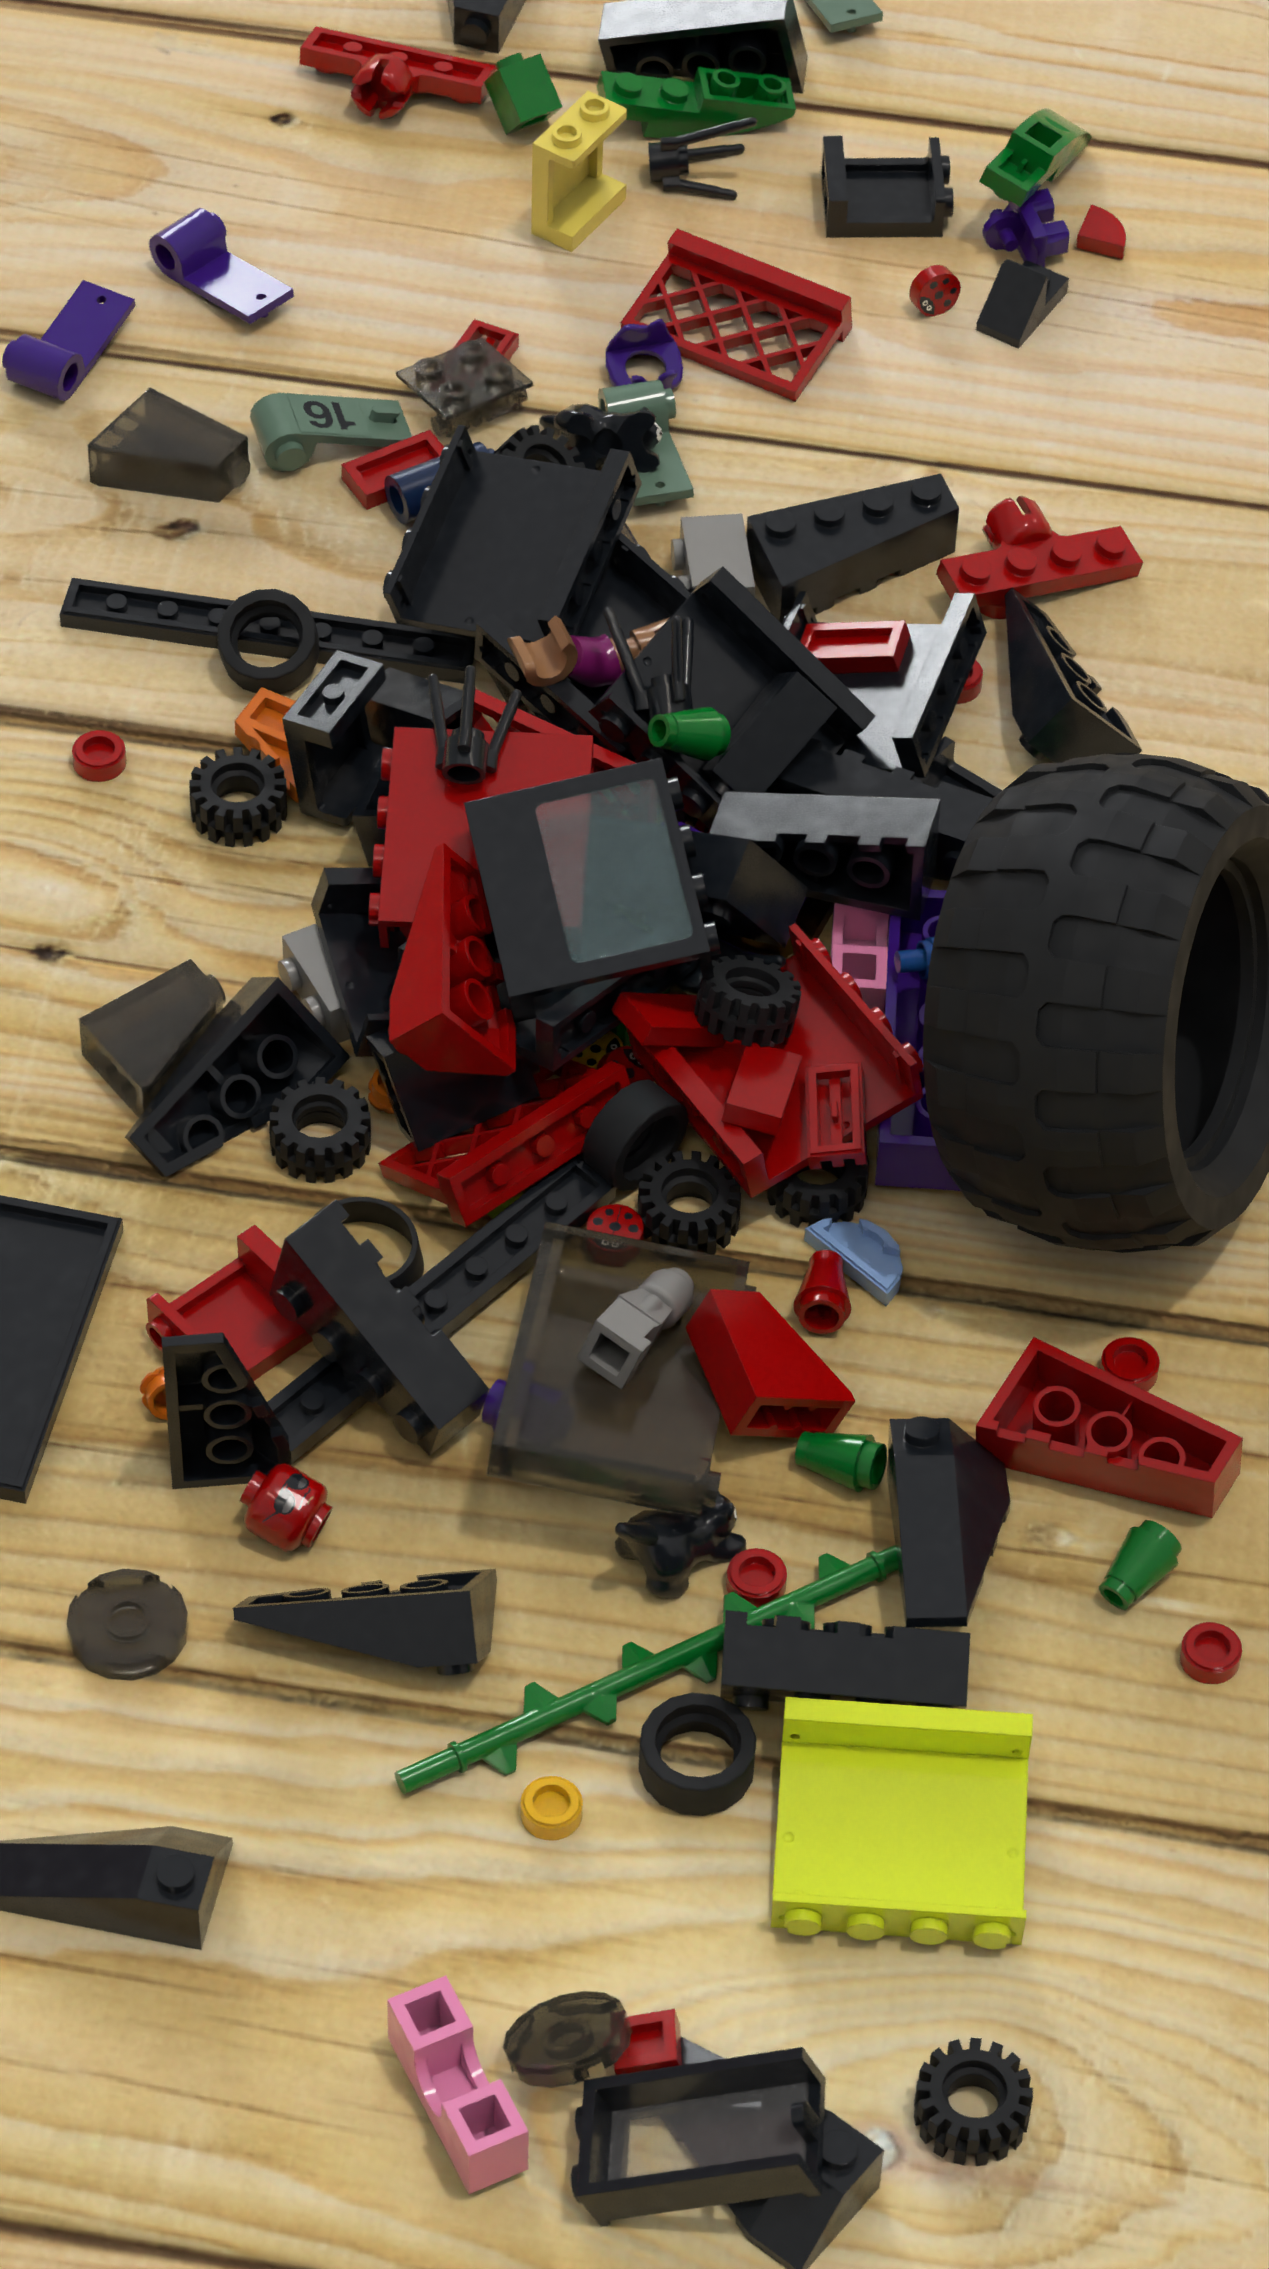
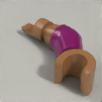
M554 616L547 623L551 633L535 642L525 643L520 636L507 639L509 647L527 682L533 686L544 687L553 685L568 678L588 688H600L612 685L625 670L612 638H609L606 634L597 637L569 635L562 620L557 616ZM669 618L630 631V638H627L626 641L633 658L639 654Z

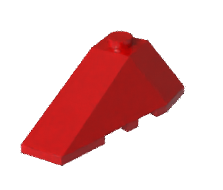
M445 843L438 845L434 849L390 996L389 1042L399 1053L407 1055L426 1071L508 1076L516 1071V1027L512 1011L506 1008L501 1009L496 985L502 983L505 979L501 964L493 962L485 940V936L489 935L493 928L480 872Z

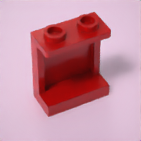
M253 1225L237 1236V1259L171 1303H168L157 1292L147 1298L148 1323L146 1324V1331L153 1344L161 1352L162 1337L223 1333L249 1375L255 1381L313 1341L312 1337L296 1321L287 1320L275 1307L269 1292L282 1249L256 1225Z

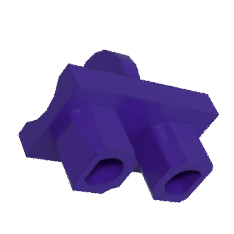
M1048 188L1036 190L1021 207L1013 202H1009L1003 211L1001 209L993 210L982 230L983 237L990 248L996 250L1005 249L1008 252L1018 249L1024 262L1028 260L1042 267H1045L1046 257L1068 252L1070 234L1064 220L1051 222L1054 219L1055 207Z

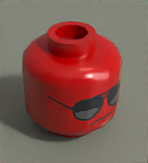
M286 1463L276 1465L267 1475L257 1470L240 1498V1502L248 1506L244 1520L246 1528L253 1534L286 1552L296 1550L301 1544L310 1548L323 1529L333 1507L326 1503L328 1496L326 1486Z

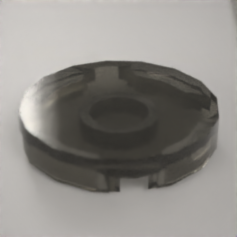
M119 1569L101 1574L88 1582V1589L83 1591L79 1597L76 1594L70 1603L66 1625L73 1654L89 1671L105 1678L134 1681L156 1675L175 1662L186 1645L189 1625L188 1611L181 1593L173 1585L171 1589L166 1583L161 1582L160 1576L147 1570Z
M580 1991L559 1995L539 2003L518 2017L506 2032L503 2050L512 2072H517L522 2082L532 2086L548 2088L573 2085L589 2078L588 2069L600 2062L603 2063L604 2068L613 2065L629 2046L632 2028L627 2013L619 1999L604 1992Z

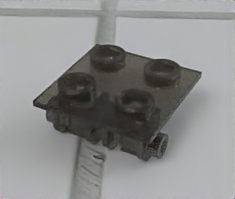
M482 337L463 342L458 347L437 356L421 359L414 365L396 372V376L437 413V416L431 418V426L437 436L445 434L449 438L453 437L458 425H464L466 429H469L470 424L474 427L480 426L483 418L489 422L494 420L495 417L519 410L522 402L527 401L526 389L533 386V381Z

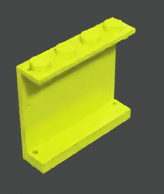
M785 1697L771 1927L787 1928L789 1933L800 1936L815 1935L820 1931L845 1932L849 1936L860 1940H876L884 1935L910 1937L913 1941L926 1945L940 1944L946 1940L972 1941L977 1946L987 1949L1005 1948L1006 1944L1022 1945L1027 1911L1023 1910L1028 1759L1032 1741L1033 1714Z

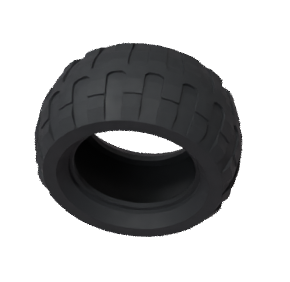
M1121 752L1034 765L998 793L979 816L955 864L936 927L925 997L923 1066L927 1110L933 1138L940 1158L966 1199L974 1207L981 1208L987 1216L1017 1225V1229L1060 1246L1118 1253L1163 1250L1170 1246H1198L1225 1226L1235 1221L1248 1208L1260 1190L1269 1172V796L1262 789L1249 786L1246 782L1234 780L1229 776L1215 772V770L1181 758Z

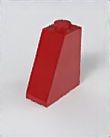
M710 1289L685 1327L730 1435L800 1438L804 1431L834 1433L856 1402L852 1392L760 1292Z

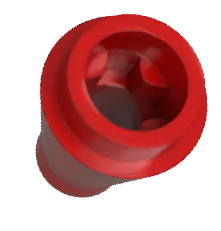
M819 1250L811 1255L809 1267L794 1300V1312L799 1318L801 1325L810 1332L817 1334L835 1332L841 1328L851 1313V1303L843 1273V1259L832 1250Z

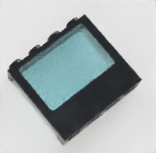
M662 757L464 802L515 1023L537 1017L532 997L697 959L703 980L714 977L711 956L721 954L714 921L703 923L699 907L709 905L706 888L701 872L690 873L687 859L696 857L693 836L689 824L678 825L675 811L684 809L682 793L677 776L666 777Z

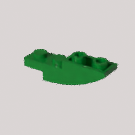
M698 67L694 82L677 78L665 79L640 76L629 72L601 71L597 83L598 95L627 109L626 120L640 121L643 136L648 138L680 136L750 117L757 119L756 126L723 136L733 135L779 123L794 117L796 112L790 78L778 77L772 74L759 75L734 72L729 69Z
M1050 109L1039 110L1023 121L1012 132L1006 147L986 166L979 182L992 189L999 198L1013 202L1021 207L1046 180L1052 183L1088 146L1092 136Z

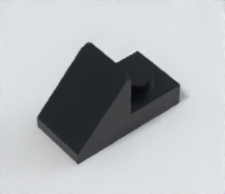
M1006 259L1000 267L978 318L976 330L1019 349L1067 294L1069 278L1028 260L1021 265Z

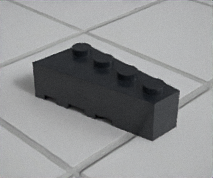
M627 0L604 3L598 41L608 72H629L640 76L665 79L672 78L673 76L689 77L694 80L698 67L729 69L734 72L759 75L772 74L778 77L790 78L792 92L803 93L808 56L794 0Z
M940 473L747 516L746 537L754 580L770 613L782 624L784 616L790 612L799 591H807L815 614L821 613L834 607V599L854 590L861 595L876 588L877 581L887 575L894 573L901 577L954 553L959 506Z

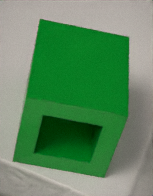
M522 53L508 56L495 63L497 71L484 81L506 135L548 120L563 107L541 54L526 59L523 58Z

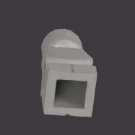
M679 1268L660 1269L654 1271L636 1290L619 1294L617 1299L595 1321L577 1359L622 1390L632 1380L638 1366L648 1354L661 1331L671 1328L691 1307L694 1298L692 1278L687 1272Z

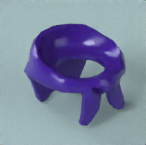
M657 319L649 325H624L610 340L606 348V368L613 387L647 382L642 376L634 375L630 378L626 372L625 365L634 355H652L658 357L663 362L665 373L661 374L657 380L662 382L664 389H674L682 381L683 364L681 353L674 338L669 334L664 320Z

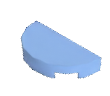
M832 1218L822 1219L805 1228L804 1241L817 1251L832 1250L838 1253L843 1259V1272L885 1306L898 1293L903 1272L900 1248L885 1229L865 1219H859L858 1224L846 1221L832 1223Z

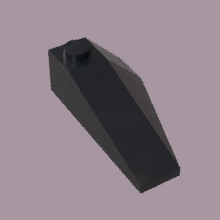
M1011 588L1005 594L1012 715L1022 732V735L1019 737L1021 745L1037 760L1041 761L1046 756L1054 763L1064 762L1072 758L1121 752L1139 754L1142 749L1128 723L1117 709L1111 707L1107 711L1105 704L1097 696L1102 690L1101 686L1094 677L1088 675L1073 660L1076 656L1075 651L1047 613Z
M223 1333L162 1337L172 1489L248 1484L257 1470L267 1475L278 1464L286 1463L290 1465L289 1436Z
M920 1416L911 1419H889L887 1481L906 1627H966L983 1584L984 1571L989 1557L993 1556L1002 1522H1006L1010 1511V1494L1005 1464L949 1418Z
M496 1569L417 1575V1581L405 1583L400 1586V1590L390 1591L389 1585L383 1584L381 1580L361 1582V1585L342 1589V1597L338 1598L331 1597V1589L314 1588L250 1596L233 1608L234 1620L414 1667L437 1666L439 1675L464 1674L473 1671L474 1664L479 1663L491 1652L497 1586Z
M681 2037L682 2065L725 2059ZM762 2102L732 2106L738 2121L736 2126L731 2129L730 2162L760 2158ZM721 2108L661 2117L679 2143L685 2144L700 2167L718 2164L720 2126L716 2122V2115ZM825 2109L821 2196L806 2198L803 2193L729 2203L728 2206L736 2216V2224L751 2243L787 2269H808L879 2189L884 2149L833 2112Z

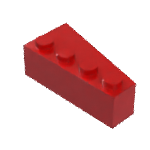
M1035 1337L1032 1338L976 1424V1441L1000 1459L1007 1469L1213 1518L1240 1474L1242 1437Z

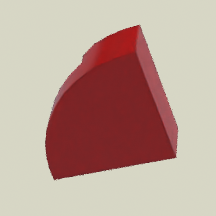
M1091 204L1077 235L1076 248L1123 259L1126 232L1122 223L1109 211Z

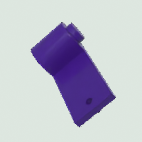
M202 208L195 209L151 236L149 240L151 256L158 268L166 276L249 324H252L259 318L267 317L270 311L294 297L293 288L227 251L225 225L220 217L213 212H208Z
M83 280L41 339L23 334L17 340H12L7 345L2 357V365L6 369L7 379L61 401L68 400L75 393L135 308V299Z

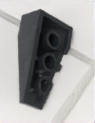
M252 977L215 1016L125 1138L162 1177H167L221 1148L223 1143L249 1129H255L270 1121L272 1104L275 1098L281 1099V1091L289 1086L296 1090L297 1081L304 1079L307 1080L309 1085L315 1084V1077H325L326 1084L351 1056L279 977Z
M175 1826L3 1840L0 1841V1911L201 1950L233 1846V1838Z

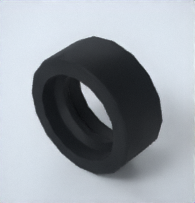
M278 589L254 590L238 597L224 611L217 627L218 649L229 677L241 688L253 693H257L261 687L278 694H283L299 687L312 674L319 658V636L316 623L308 607L293 594ZM267 617H279L290 621L296 627L299 634V647L297 652L288 661L274 667H257L248 664L242 659L238 651V637L250 623Z
M650 1079L635 1081L614 1095L594 1118L583 1144L584 1162L618 1190H635L639 1187V1182L643 1181V1173L647 1167L654 1169L655 1160L662 1156L669 1162L672 1158V1153L677 1152L685 1136L689 1121L687 1108Z
M688 1693L669 1698L652 1710L642 1726L639 1747V1773L645 1789L660 1805L679 1814L705 1816L725 1811L743 1798L753 1781L756 1736L750 1719L735 1704L716 1695ZM691 1731L705 1732L723 1739L733 1749L734 1757L733 1763L722 1772L706 1777L685 1776L671 1769L662 1760L661 1749L665 1742L676 1735Z

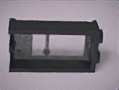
M798 2047L584 2080L582 2106H579L575 2113V2127L580 2146L578 2164H575L571 2171V2186L574 2197L579 2204H583L597 2223L603 2227L610 2226V2220L799 2193H803L806 2198L821 2196L826 2078L805 2049Z

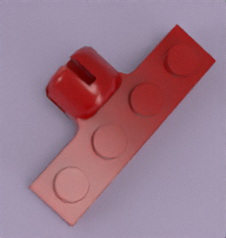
M315 26L300 47V65L314 67L319 72L325 74L341 73L354 76L351 83L356 85L351 91V98L357 108L369 117H372L378 108L382 109L379 112V119H388L396 116L414 93H432L446 96L462 104H481L488 93L484 81L496 71V66L492 64Z
M1018 496L1016 501L1025 515L1021 513L1015 501L1011 498L996 504L988 512L987 525L983 527L982 531L993 550L942 559L936 572L951 600L955 593H975L978 606L983 607L1005 602V594L1011 588L1025 598L1138 577L1143 561L1121 526L1069 536L1058 535L1052 531L1035 501L1025 496Z

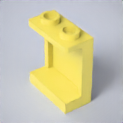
M587 91L532 143L531 234L573 252L626 200V184L602 173L603 141L626 120L627 109Z

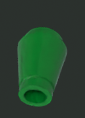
M701 707L655 715L648 726V737L655 747H662L701 761H709L726 751L731 738V729L727 718L723 714L718 713L712 707Z
M804 1431L796 1446L795 1463L856 1492H861L864 1488L875 1490L879 1486L885 1472L887 1447L883 1443L875 1442L874 1436L869 1434L812 1433Z
M1151 1520L1143 1521L1139 1527H1131L1104 1578L1105 1580L1099 1586L1100 1593L1115 1607L1127 1610L1133 1602L1138 1600L1178 1566L1177 1556L1182 1551L1180 1542L1167 1528Z

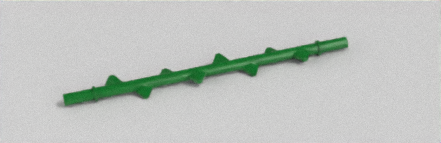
M896 1545L878 1553L871 1551L866 1554L865 1559L852 1565L828 1553L823 1554L818 1559L819 1580L759 1607L754 1606L738 1594L731 1592L723 1597L722 1624L656 1654L633 1642L626 1643L622 1646V1669L559 1698L537 1683L532 1682L524 1687L523 1714L458 1744L455 1741L448 1743L447 1749L396 1771V1782L402 1793L408 1794L456 1771L459 1773L466 1772L467 1766L483 1760L507 1776L516 1771L517 1743L583 1713L605 1725L613 1724L616 1722L618 1697L682 1668L708 1684L717 1678V1652L723 1650L726 1610L747 1612V1625L762 1626L763 1619L782 1615L801 1617V1620L811 1623V1629H815V1607L872 1581L882 1582L886 1580L888 1574L899 1570Z

